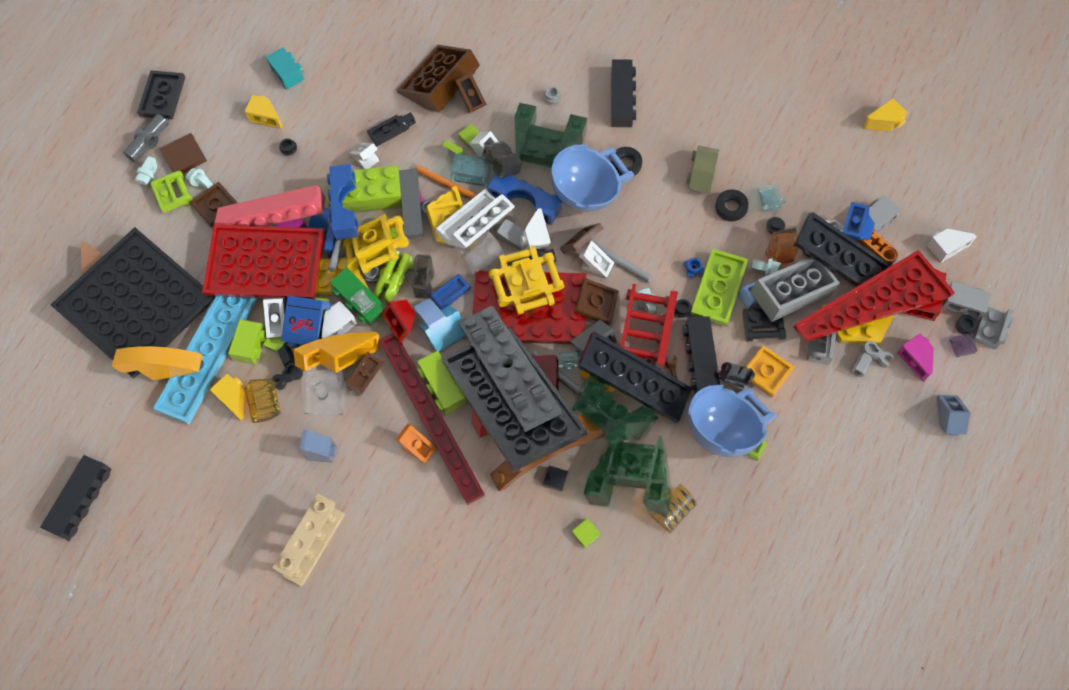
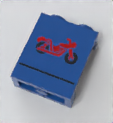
M288 296L281 341L288 342L287 346L299 347V344L304 345L318 340L323 309L330 310L331 302Z

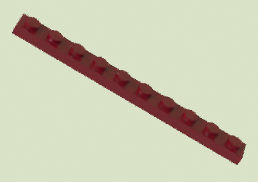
M393 333L380 339L379 342L466 504L469 505L484 497V491L403 343H399Z

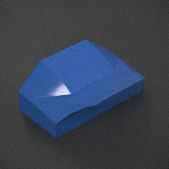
M851 202L842 232L855 240H870L875 225L869 214L870 206Z

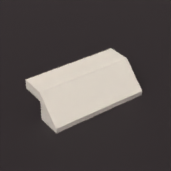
M484 189L439 225L435 232L448 245L466 249L514 209L515 206L503 194L495 199Z

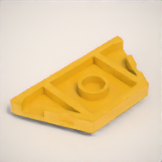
M457 186L452 187L448 193L441 195L438 200L431 202L426 207L437 242L447 244L435 230L463 207ZM475 241L466 249L474 251L476 249Z
M331 258L321 259L316 295L333 294L330 282L347 267V258L338 259L335 272L328 270ZM359 269L351 271L368 288Z
M895 315L837 332L836 337L840 343L866 344L869 341H873L879 345Z

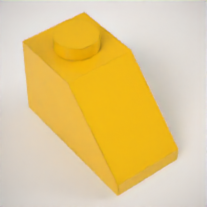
M252 95L245 110L249 122L282 129V123L269 98Z
M892 98L866 118L863 128L890 132L896 127L900 128L905 123V117L908 112Z
M226 374L210 391L234 415L242 420L245 407V391L241 387L243 383L236 376L232 378Z

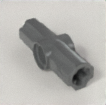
M155 115L145 128L141 127L136 130L134 140L124 150L123 154L132 162H137L148 148L153 149L156 147L159 141L158 137L168 127L169 122L163 116Z

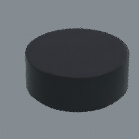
M962 315L956 321L955 327L959 333L970 335L977 328V322L970 315Z

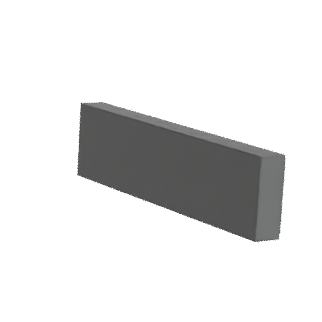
M417 168L399 170L404 234L407 238L424 237Z

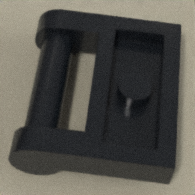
M762 308L743 309L746 341L766 338L786 339L783 317L771 322ZM777 328V330L772 331H753L752 329Z

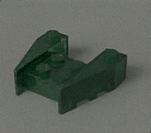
M519 102L515 114L517 169H520L522 161L552 168L553 161L559 152L567 147L583 144L587 131L586 117L570 114L565 132L535 125L537 120L536 106Z
M589 374L578 390L575 402L571 408L572 411L579 410L607 434L605 436L606 440H616L618 437H622L624 440H629L630 437L640 440L645 437L659 418L655 415L654 410L643 405L629 413L624 405L618 404L613 400L612 395L606 392L610 387L608 384Z
M617 431L609 442L610 446L604 455L602 454L598 459L599 463L588 475L583 493L587 501L592 505L609 507L614 485L645 489L643 503L647 511L668 515L672 490L667 451L662 436H658L656 445L624 442L620 432Z

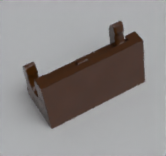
M367 352L346 382V388L350 391L354 390L358 396H361L384 362Z

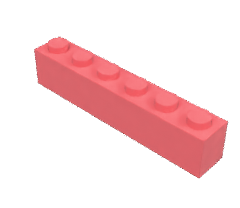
M314 185L218 208L214 224L268 226L324 213L326 197L320 187Z

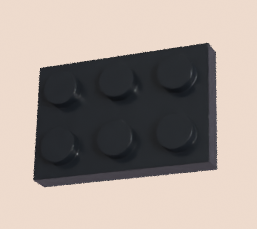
M150 70L137 111L140 117L153 118L159 114L165 119L173 120L186 78L184 73Z

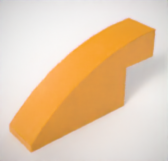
M379 333L341 334L304 344L294 349L295 366L306 372L322 364L337 373L363 359L367 352L372 354L380 350Z
M127 347L116 349L112 367L121 373L138 370L152 381L199 372L203 355L166 347Z

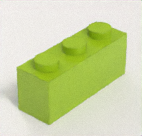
M439 351L417 361L420 367L417 371L422 379L426 378L428 382L426 387L431 395L435 394L437 398L435 403L439 411L444 410L445 414L448 415L467 404L464 395L445 368Z

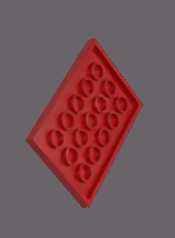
M214 224L202 293L208 296L287 299L288 296L315 300L324 230L322 228Z
M475 271L472 315L493 305L506 327H511L522 343L571 344V340L585 331L586 317L574 313L581 283L586 278V273L558 272L559 278L563 281L565 287L559 291L552 292L555 304L551 306L547 304L524 311V314L518 315L513 304L505 307L499 306V298L493 280L489 277V271ZM544 272L548 285L552 284L553 280L550 272ZM500 277L505 295L509 297L510 293L505 278Z

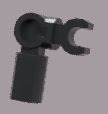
M283 346L277 350L285 367L282 374H276L271 378L272 381L279 382L275 386L278 390H283L288 382L299 380L303 375V370L295 366L294 354L289 346Z

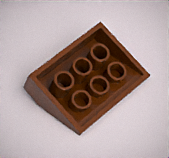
M437 45L400 85L397 92L427 110L440 112L458 91L454 81L469 73L473 75L480 64L471 49Z

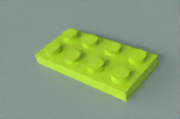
M712 248L690 315L694 317L710 316L711 322L727 326L748 259Z

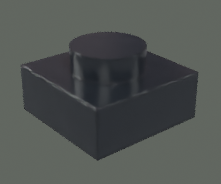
M549 465L543 486L562 492L568 471Z

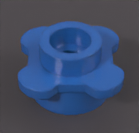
M691 258L684 261L683 266L687 270V276L693 277L695 274L704 273V268L699 258Z

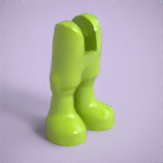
M398 250L396 252L399 259L386 262L385 267L379 273V279L374 290V295L378 299H381L386 290L384 297L386 303L393 301L401 285L404 283L406 271L408 269H416L419 264L418 260L406 253L401 254ZM399 263L397 270L393 273L396 264Z

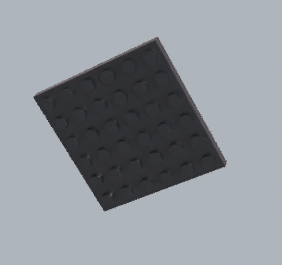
M134 227L50 305L113 360L116 349L127 347H167L209 306L215 296L204 295L201 283ZM136 370L126 373L134 379L140 372Z

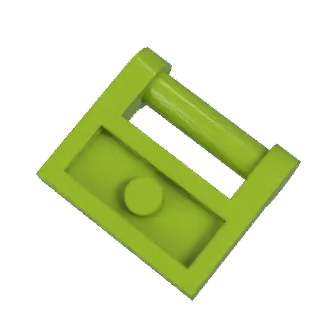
M181 171L173 172L150 182L163 213L183 205H190V201L193 200L183 181L184 176ZM172 182L177 183L182 194L181 197L177 198L171 184Z

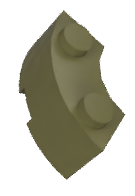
M698 145L697 151L693 150L691 161H694L692 173L688 172L686 183H689V190L710 194L719 149Z

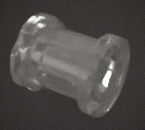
M364 289L355 293L350 299L361 309L362 315L371 311L376 305L375 302H371L367 297Z

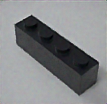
M612 59L611 127H632L633 120H636V110H633V106H636V95H633V91H636V81H633V77H636V67H633V59Z
M710 316L687 318L685 325L682 326L683 336L687 337L685 352L689 354L690 361L687 362L688 372H692L690 387L696 394L702 388L720 385L719 375L714 371L715 369L718 370Z
M83 455L40 528L70 541L77 533L82 519L87 516L90 505L98 497L99 490L103 483L108 480L112 469L102 462Z

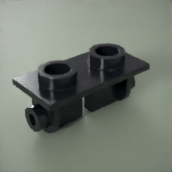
M726 362L722 364L721 371L714 370L720 376L719 379L727 384L733 382L741 388L745 386L754 387L750 384V381L755 377V372L750 368Z

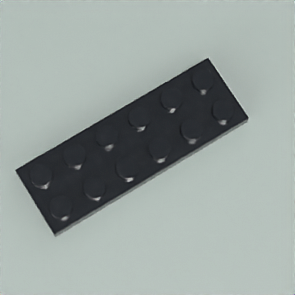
M814 212L807 215L794 243L796 247L856 287L892 266Z
M594 331L590 334L577 365L579 369L675 423L680 421L691 387Z

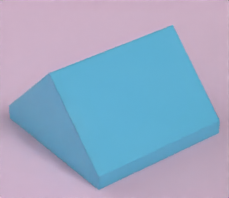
M451 305L441 309V312L447 319L438 325L429 328L423 321L418 323L430 344L439 353L466 337L459 325V321L462 318L459 312Z

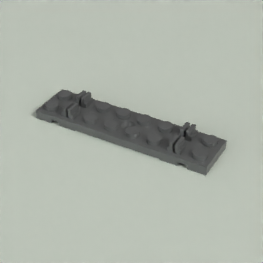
M493 305L459 321L462 331L467 336L513 414L517 417L524 432L562 414L560 407Z

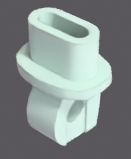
M149 156L143 166L137 169L138 175L135 181L148 185L150 180H154L153 175L158 166L155 158Z
M192 168L186 175V179L193 186H202L209 189L214 185L201 169Z
M770 258L768 262L754 259L752 263V268L766 271L765 276L779 271L781 263L774 261L773 258Z
M649 288L638 291V293L655 296ZM637 300L638 306L644 307L646 313L656 314L654 303Z

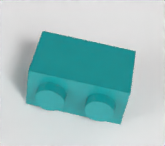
M284 47L266 56L269 67L286 89L304 80L302 75L304 72L303 68L299 63L296 64L294 62L291 52L287 53Z

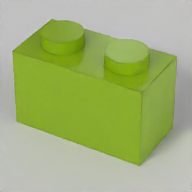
M239 320L228 353L233 361L256 365L257 359L261 356L262 343L267 338L266 329L262 323Z

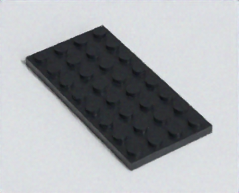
M509 327L508 330L551 393L562 414L524 432L517 417L513 414L472 345L442 358V362L513 472L587 436V429L512 328Z

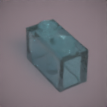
M455 153L450 170L452 181L486 187L491 171L490 159Z

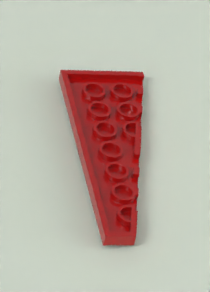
M917 250L797 322L793 328L804 342H808L948 299L955 292L923 254Z

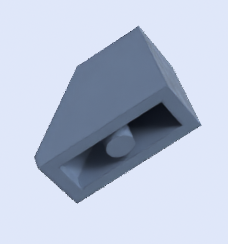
M937 395L940 426L945 433L952 436L967 434L971 412L958 395Z
M303 430L300 450L309 461L332 463L333 456L337 454V445H335L330 437Z

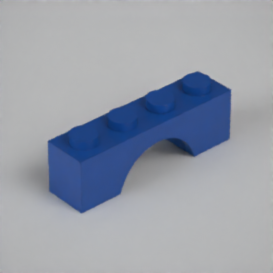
M351 164L330 166V174H327L328 185H330L328 198L331 201L328 211L330 217H332V222H329L330 232L334 233L337 240L359 237L358 220L354 211L343 208L344 198L356 189L354 169Z
M498 170L488 185V192L495 199L503 194L508 200L513 198L529 200L535 206V213L537 209H542L545 223L550 225L553 224L562 209V201L557 195L549 194L540 187H534L525 180H519L508 172Z

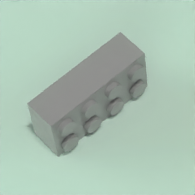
M810 257L758 279L751 293L771 322L831 296L840 283L828 267Z

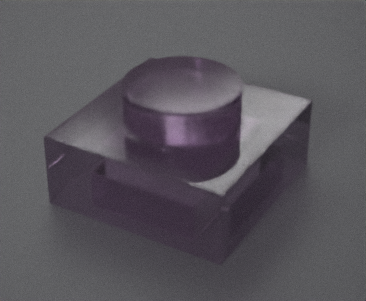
M971 333L955 336L950 339L956 357L975 354L978 351Z

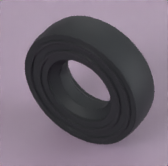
M632 147L618 148L615 154L620 160L624 157L631 158L633 165L626 168L632 171L634 176L637 175L642 168V156L639 151ZM610 160V162L614 165L615 169L617 170L619 176L623 175L616 167V165L612 162V160Z
M735 189L725 190L720 193L715 203L717 214L726 221L742 219L749 207L745 194ZM728 200H734L739 204V208L734 211L728 210L725 207V203Z

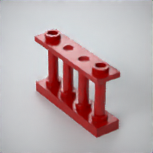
M633 283L632 289L627 290L626 300H629L621 344L617 343V345L638 357L652 359L653 362H657V368L663 369L678 292L671 290L670 295L665 297L635 292L636 284ZM639 300L664 305L663 307L667 308L666 314L661 316L632 310L633 301ZM630 318L660 323L663 326V332L657 334L628 328ZM626 336L657 341L660 344L659 351L651 352L625 347Z

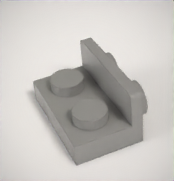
M988 307L986 314L979 321L973 341L996 349L1000 344H1004L1008 338L1007 328H1010L1014 319L1011 317L1013 310L1008 309L1004 313Z

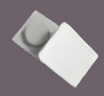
M361 143L349 152L350 156L363 169H369L379 161L374 153L377 148L373 143Z
M588 241L579 255L584 261L581 266L582 269L607 278L614 262L596 244Z

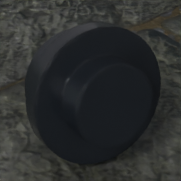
M289 138L283 139L279 146L280 152L286 156L294 154L297 151L296 142Z
M779 217L770 218L766 224L768 232L773 235L782 233L785 229V222Z
M685 299L676 301L675 315L681 318L688 317L692 311L691 303Z

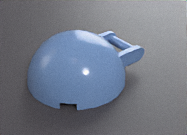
M573 145L559 152L553 161L551 180L555 193L564 204L578 211L592 212L608 206L621 191V185L630 181L634 177V173L626 168L615 154L616 150L613 147L598 153L594 149L586 148L587 145ZM609 158L612 160V162L616 165V167L623 175L619 176L614 165L608 160Z
M711 385L702 388L691 400L688 412L690 430L696 441L708 452L721 457H740L756 449L763 442L768 432L766 425L771 423L777 417V414L774 411L771 412L753 394V390L750 387L737 394L733 390L723 389L724 385Z

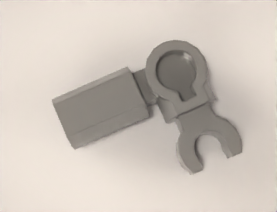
M869 341L861 348V354H859L854 363L851 373L858 377H863L872 360H877L880 366L887 368L890 363L886 362L884 358L891 360L894 355L890 352H883L875 342Z

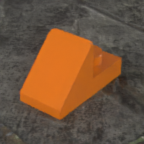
M406 424L395 439L402 445V449L424 464H426L436 450V447L410 424Z

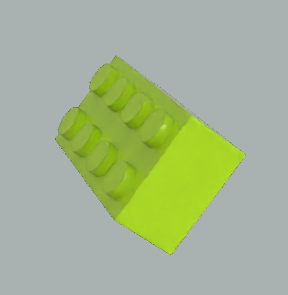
M399 166L354 170L356 189L344 198L343 208L354 211V213L401 208ZM327 181V191H328V190H330V185H328V181ZM328 198V205L331 206V201Z

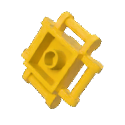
M383 214L379 218L359 226V237L347 238L342 243L344 250H346L347 268L350 271H354L360 265L361 270L366 274L374 267L390 260L399 259L396 248H405L409 244L402 227V218L395 216L388 219L387 215ZM395 227L397 238L393 239L391 228Z
M535 245L529 246V249L509 255H498L502 268L492 269L488 274L490 279L493 280L500 307L513 304L517 314L521 315L527 310L547 304L549 306L555 304L552 292L559 291L565 286L556 270L553 253H546L542 257H538ZM515 261L512 262L511 266L507 265L508 262ZM547 264L553 280L552 284L548 285L541 265ZM500 277L505 278L510 293L509 297L505 295Z

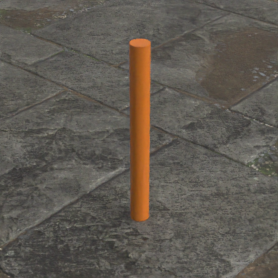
M419 165L416 167L418 173L450 189L457 186L458 192L470 199L478 195Z

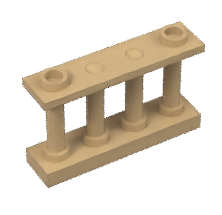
M317 494L272 567L283 574V577L301 587L345 516L343 512L334 508L335 502Z

